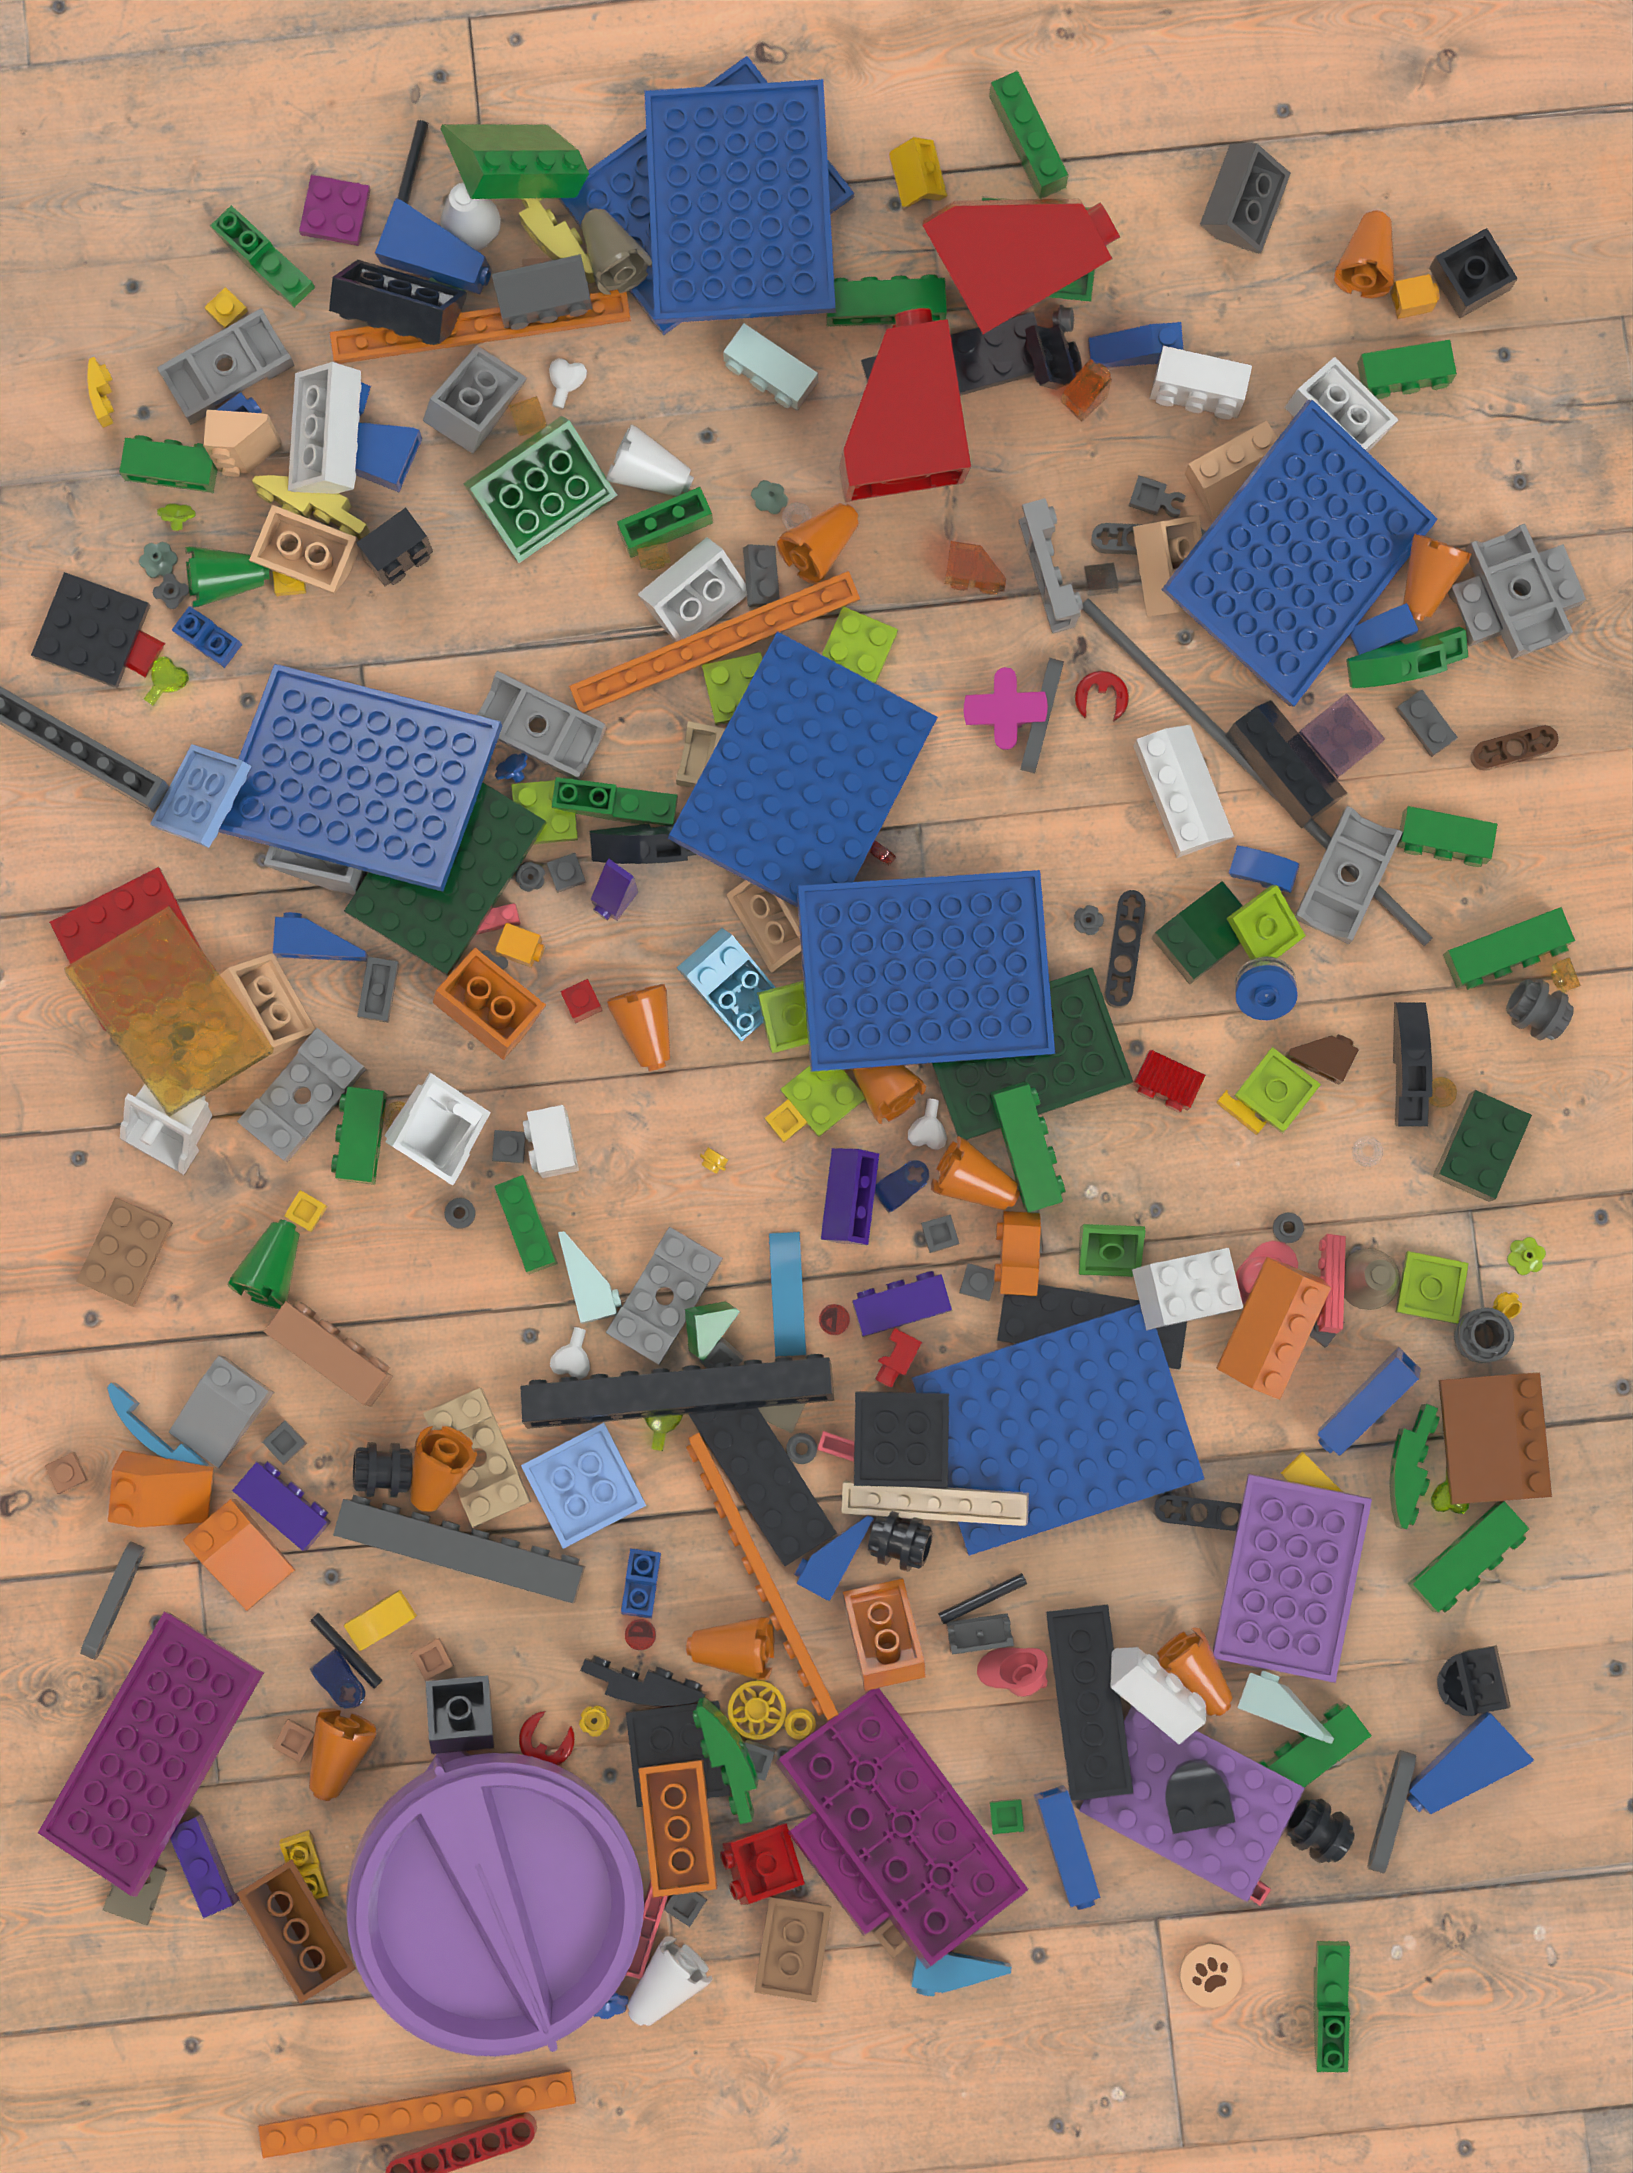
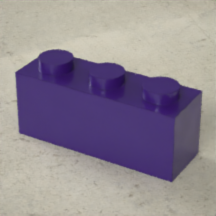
M832 1148L821 1240L841 1244H869L879 1153L861 1149Z
M934 1271L917 1275V1281L905 1285L903 1279L886 1284V1291L876 1293L875 1289L872 1288L858 1292V1299L852 1300L862 1337L952 1311L942 1274L935 1276Z
M269 1461L265 1464L256 1462L232 1491L302 1551H307L331 1523L326 1518L328 1511L315 1501L312 1504L302 1497L305 1492L294 1482L290 1481L289 1484H286L279 1478L282 1472Z
M201 1814L178 1824L170 1840L203 1919L236 1904L238 1899L235 1896L234 1889L203 1815Z

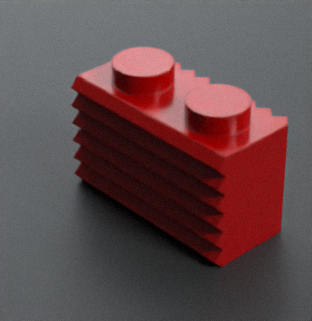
M1150 1049L1133 1082V1086L1138 1088L1137 1093L1151 1100L1157 1096L1166 1101L1164 1104L1166 1107L1181 1113L1182 1109L1188 1111L1191 1108L1206 1075Z

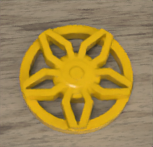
M753 1680L740 1685L733 1692L729 1700L728 1717L730 1723L740 1735L748 1739L761 1740L774 1735L781 1728L786 1717V1703L782 1693L771 1683L761 1680ZM750 1686H764L767 1688L759 1693V1697H757L756 1692ZM744 1689L752 1695L749 1701L745 1699ZM772 1690L770 1700H764L763 1695ZM739 1694L741 1702L745 1706H739L733 1710L734 1701ZM776 1695L781 1704V1712L775 1707H769L774 1702ZM741 1710L745 1711L746 1716L744 1718L734 1717ZM773 1711L780 1719L769 1718V1712ZM750 1720L748 1724L750 1733L741 1729L736 1722ZM764 1720L768 1723L777 1724L772 1730L763 1733L765 1727ZM753 1723H760L758 1734L754 1732Z

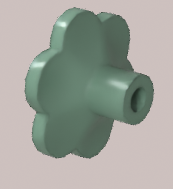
M767 480L760 481L758 487L753 488L751 492V497L756 500V507L761 511L768 510L772 514L779 513L781 508L786 507L789 501L788 497L784 494L782 485L770 483Z
M160 542L157 545L154 543L147 544L144 547V554L139 558L141 567L146 569L147 575L151 578H157L160 575L164 577L165 574L172 573V566L178 561L177 555L171 551L170 545L166 542Z

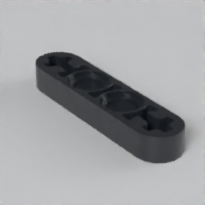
M1135 890L1124 892L1117 903L1104 991L1106 1003L1113 1008L1125 1007L1131 1001L1146 907L1144 896ZM1130 897L1135 898L1136 904H1140V908H1135L1132 919L1138 918V923L1132 920H1120V916L1127 917L1128 906L1123 905V902H1128ZM1129 926L1134 929L1136 937L1132 942L1126 943L1119 938L1118 932L1122 927ZM1119 956L1129 958L1131 969L1127 972H1119L1114 966L1115 959ZM1112 975L1120 979L1130 978L1129 983L1126 981L1122 983V992L1127 993V997H1122L1120 1002L1115 1001L1114 995H1110V991H1115L1118 980H1111Z
M1163 1495L1155 1501L1153 1510L1156 1518L1165 1523L1236 1531L1242 1504ZM1166 1500H1171V1506L1182 1507L1181 1501H1187L1184 1509L1185 1521L1179 1520L1181 1517L1180 1513H1170L1169 1518H1165V1513L1159 1509L1160 1505H1165ZM1199 1503L1203 1504L1207 1509V1517L1201 1522L1194 1521L1190 1516L1192 1506ZM1227 1507L1234 1508L1238 1513L1237 1522L1230 1526L1225 1525L1221 1520V1513Z

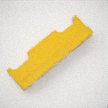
M1228 1090L1216 1102L1256 1135L1267 1123V1121L1263 1122L1255 1116V1112L1240 1100L1233 1099L1228 1094Z

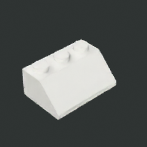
M1335 357L1299 387L1284 407L1295 417L1307 400L1315 401L1367 452L1398 421Z
M706 537L638 593L652 616L670 637L677 642L709 628L747 596L746 583L724 550Z
M1138 1647L1116 1648L1112 1651L1111 1688L1178 1744L1182 1743L1206 1723V1704L1203 1698L1196 1692L1192 1693L1183 1686L1181 1680L1175 1674H1169L1164 1670L1155 1657L1150 1654L1146 1655Z

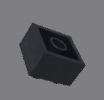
M1487 228L1435 256L1429 268L1459 319L1509 292L1518 279Z
M406 507L357 542L364 560L385 587L390 583L394 585L400 582L406 576V571L413 566H422L430 559V554L433 553L427 535Z
M488 1675L425 1681L431 1754L494 1748L491 1691Z

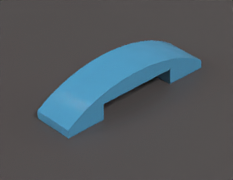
M800 1232L770 1233L769 1246L775 1357L806 1355Z
M111 1382L107 1386L110 1399L118 1416L129 1431L147 1448L163 1458L204 1466L209 1465L186 1444H180L173 1450L132 1413L140 1404L117 1383Z

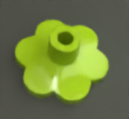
M167 504L165 507L157 509V515L161 516V519L164 521H171V529L179 531L183 529V522L195 517V511L189 505Z
M1527 1237L1523 1241L1515 1240L1511 1243V1253L1507 1256V1262L1510 1266L1516 1268L1518 1274L1527 1275L1530 1272H1539L1542 1269V1260L1546 1255V1251L1542 1246L1537 1245L1534 1238Z

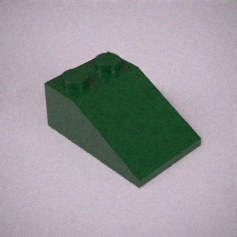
M1221 881L1158 929L1152 936V939L1185 980L1192 984L1241 944L1227 918L1243 905L1225 883Z

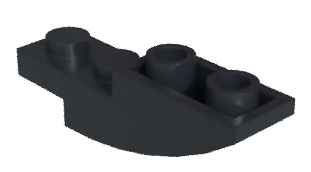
M650 824L589 831L591 860L593 862L606 863L610 859L617 864L670 863L688 861V856L697 854L667 839L674 825L651 828Z
M1394 1002L1395 1125L1398 1127L1428 1126L1429 1097H1432V1053L1426 1002Z
M594 1655L592 1660L586 1658L580 1670L609 1682L605 1695L636 1704L652 1706L690 1704L698 1702L707 1693L701 1690L702 1684L687 1678L682 1683L672 1679L674 1673L657 1666L655 1671L650 1669L647 1671L643 1681L638 1679L639 1672L627 1667H622L621 1671L609 1667L611 1661Z

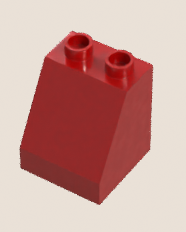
M1080 199L953 201L923 219L922 223L983 334L1112 260L1113 258L1106 246L1120 238L1101 202L1086 210Z
M930 308L912 309L895 314L896 324L892 328L886 329L842 452L839 470L845 502L963 484L971 469L948 319L933 321Z

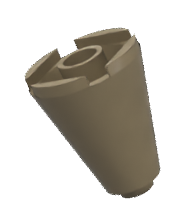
M592 209L588 211L581 222V227L598 289L603 294L611 295L609 290L618 289L619 293H624L638 286L648 275L646 272L648 265L652 267L650 256L606 210Z
M1367 1248L1355 1251L1345 1259L1344 1298L1347 1302L1359 1309L1374 1310L1386 1306L1393 1300L1399 1289L1400 1274L1396 1263L1389 1255L1377 1249Z

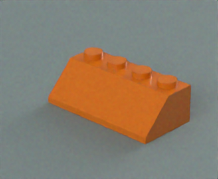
M1267 1256L1216 1368L1244 1385L1280 1400L1331 1287L1320 1277Z

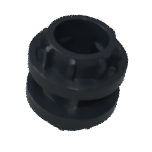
M368 1442L366 1448L358 1447L356 1449L353 1459V1488L356 1491H364L365 1497H374L375 1488L388 1489L389 1498H397L398 1492L407 1493L409 1491L412 1478V1453L409 1449H400L399 1443H391L389 1452L377 1451L376 1442Z
M891 1511L888 1517L877 1516L868 1543V1551L871 1556L877 1557V1562L883 1565H888L891 1558L900 1560V1569L907 1572L912 1567L920 1569L924 1566L933 1538V1531L930 1526L924 1525V1520L913 1517L910 1524L901 1522V1517H898L899 1513Z
M1323 1799L1303 1800L1294 1809L1286 1826L1287 1834L1291 1837V1844L1301 1851L1310 1847V1857L1318 1863L1337 1862L1342 1859L1350 1849L1355 1836L1353 1826L1350 1825V1818L1340 1811L1331 1815V1805Z

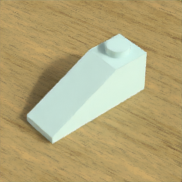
M564 1231L559 1232L558 1235L580 1323L585 1324L616 1316L618 1313L617 1308L622 1306L618 1289L612 1290L608 1281Z
M1263 1670L1260 1676L1250 1672L1238 1705L1239 1709L1332 1744L1333 1736L1288 1686L1278 1683L1279 1676Z

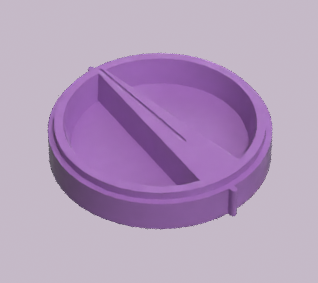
M510 1753L476 1754L457 1758L443 1763L440 1757H435L433 1759L434 1768L420 1774L404 1785L378 1811L357 1847L351 1864L346 1897L348 1935L357 1969L376 2002L394 2021L416 2037L439 2048L473 2056L515 2055L548 2045L551 2052L557 2050V2040L581 2027L607 2003L623 1981L633 1961L643 1925L644 1897L640 1868L630 1840L621 1822L605 1800L585 1781L553 1763L535 1757Z

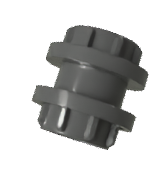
M1530 979L1522 981L1513 991L1506 1007L1507 1013L1512 1017V1025L1519 1029H1524L1531 1025V1036L1538 1040L1545 1038L1554 1040L1558 1038L1569 1025L1574 1009L1568 1002L1569 997L1566 993L1557 990L1550 995L1549 984L1542 979H1537L1534 982Z
M1480 1308L1472 1310L1460 1318L1455 1327L1454 1341L1458 1351L1466 1359L1475 1363L1494 1362L1503 1358L1511 1349L1514 1341V1330L1510 1320L1502 1312L1493 1308ZM1481 1323L1488 1325L1493 1332V1342L1487 1348L1481 1347L1475 1340V1329Z

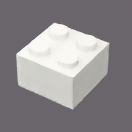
M564 1105L527 1112L528 1120L523 1121L526 1139L529 1142H533L534 1150L529 1151V1158L534 1172H538L542 1178L579 1171L568 1112Z

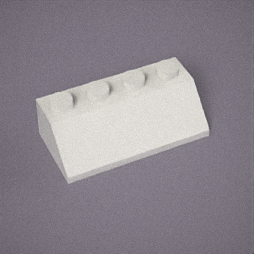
M330 362L295 373L288 491L337 494L354 489L356 453L358 450L357 434L360 419L359 402L362 389L360 370Z
M1191 725L1166 728L1136 739L1133 746L1176 857L1179 858L1233 838V832Z

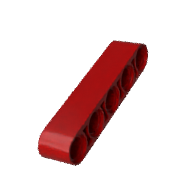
M520 2113L394 2156L389 2162L385 2173H394L393 2166L400 2163L407 2166L409 2173H449L529 2145L535 2137L537 2122L532 2115ZM520 2122L526 2123L530 2128V2134L526 2137L518 2136L514 2132L515 2124ZM487 2133H495L500 2139V2144L496 2147H489L485 2144L483 2137ZM457 2143L466 2144L470 2154L467 2157H458L454 2152V2145ZM428 2153L435 2154L439 2159V2166L434 2168L428 2167L424 2163L423 2156Z

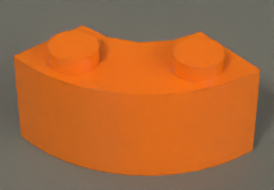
M1003 1211V1222H997L996 1240L1001 1241L1000 1264L995 1263L994 1282H1000V1294L1037 1296L1041 1235L1040 1213Z

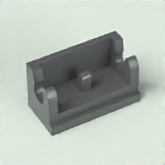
M1008 1613L946 1623L950 1653L952 1655L1014 1646Z

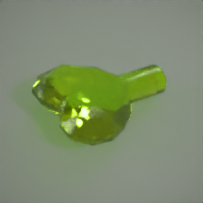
M167 656L159 657L153 663L151 670L153 687L144 697V700L151 706H154L163 693H172L182 689L189 681L188 672L181 667H175L173 661Z
M683 1415L644 1418L647 1425L654 1431L651 1449L664 1450L666 1433L677 1427Z
M1446 1464L1445 1481L1440 1483L1431 1496V1506L1436 1512L1451 1510L1454 1513L1463 1514L1469 1509L1470 1503L1450 1504Z

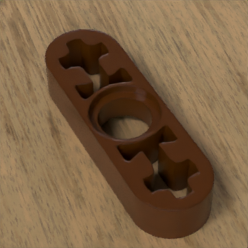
M1542 725L1480 742L1472 750L1471 762L1477 769L1487 771L1546 755L1557 746L1559 741L1558 733L1551 726ZM1540 733H1543L1544 737H1550L1551 741L1547 743V747H1544L1543 743H1538L1531 747L1533 752H1529V742L1537 740L1540 737ZM1516 740L1520 742L1523 747L1522 754L1518 756L1509 754L1506 748L1508 741ZM1496 744H1500V754L1492 756L1489 759V763H1486L1485 759H1479L1478 755L1482 753V749H1485L1486 753H1491L1498 749Z

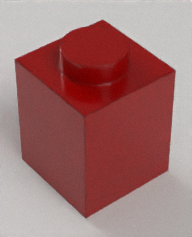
M589 979L560 991L575 1024L603 1011Z

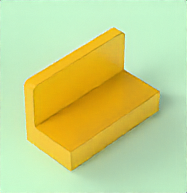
M913 137L889 152L903 207H910L922 199L940 201L948 196L934 140Z

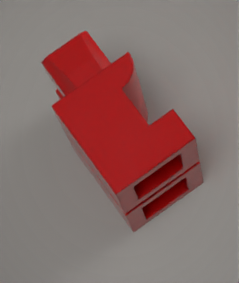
M896 1328L893 1329L889 1340L897 1344L890 1357L883 1356L878 1359L882 1366L875 1380L891 1388L899 1373L906 1375L922 1344L921 1341Z

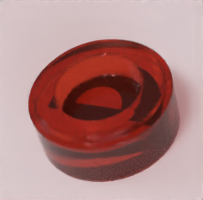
M876 840L869 850V853L887 866H891L897 857Z
M838 1304L826 1306L819 1316L821 1329L829 1335L842 1334L850 1323L849 1313L843 1306Z
M646 1619L632 1621L625 1630V1640L635 1650H646L655 1642L656 1629Z

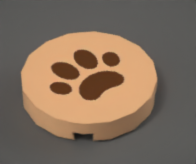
M1215 1943L1197 1945L1186 1953L1181 1963L1179 1979L1182 1989L1190 2000L1202 2007L1216 2008L1226 2005L1236 1997L1242 1984L1243 1973L1240 1962L1231 1950Z

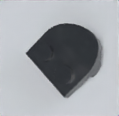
M1057 324L1051 328L1032 325L1024 329L1027 338L1025 340L1026 349L1032 356L1034 363L1033 374L1040 386L1059 389L1080 379L1077 373L1082 370L1081 356L1076 343L1066 340L1064 336L1066 329L1062 325Z
M1497 1645L1462 1651L1449 1658L1438 1674L1437 1687L1441 1699L1446 1705H1449L1461 1715L1475 1716L1479 1713L1511 1707Z
M1195 1759L1179 1764L1167 1780L1165 1801L1173 1834L1235 1823V1814L1227 1778L1221 1770L1219 1771L1214 1766L1209 1765L1205 1760Z

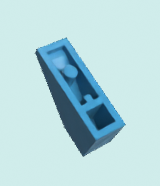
M950 1951L938 1962L926 1969L919 1958L915 1956L911 1987L917 1988L916 1993L935 1996V1992L945 1993L1011 1974L1012 1966L1007 1962Z

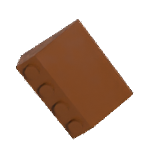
M1540 1372L1439 1380L1450 1504L1552 1497Z

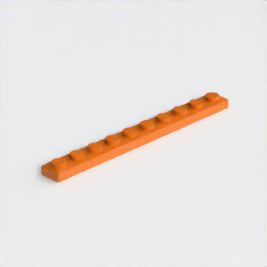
M611 290V295H606L602 292L591 293L592 309L587 310L585 314L576 317L570 315L560 316L557 320L550 323H541L540 321L528 323L527 327L513 330L511 327L504 328L500 307L462 312L457 319L452 334L437 345L426 344L422 342V339L413 336H399L394 333V330L384 327L373 328L367 326L330 332L333 360L335 363L342 364L631 321L627 292L619 293L618 290Z
M847 571L570 685L569 688L579 711L587 713L776 635L777 631L780 633L857 602L860 600L850 572Z
M697 1433L689 1437L688 1439L691 1444L686 1446V1449L693 1463L700 1462L704 1472L699 1475L707 1491L713 1489L718 1498L713 1503L720 1518L727 1517L732 1526L727 1532L734 1546L741 1545L746 1554L741 1560L748 1574L755 1573L760 1583L755 1588L763 1603L769 1601L774 1611L769 1614V1617L776 1631L783 1629L788 1639L783 1642V1645L790 1659L796 1657L802 1668L797 1671L805 1688L811 1686L816 1696L811 1699V1702L818 1716L825 1714L827 1720L837 1716L839 1713L701 1434Z
M567 2070L270 2122L258 2126L262 2157L264 2159L576 2104L572 2071Z

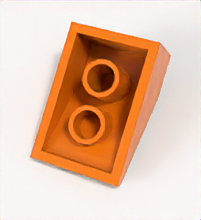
M122 1450L112 1469L108 1522L137 1528L203 1523L209 1518L214 1467Z
M230 1499L182 1539L199 1561L246 1611L295 1571L294 1567L237 1499Z
M904 1579L844 1591V1602L864 1690L867 1691L925 1678V1661Z

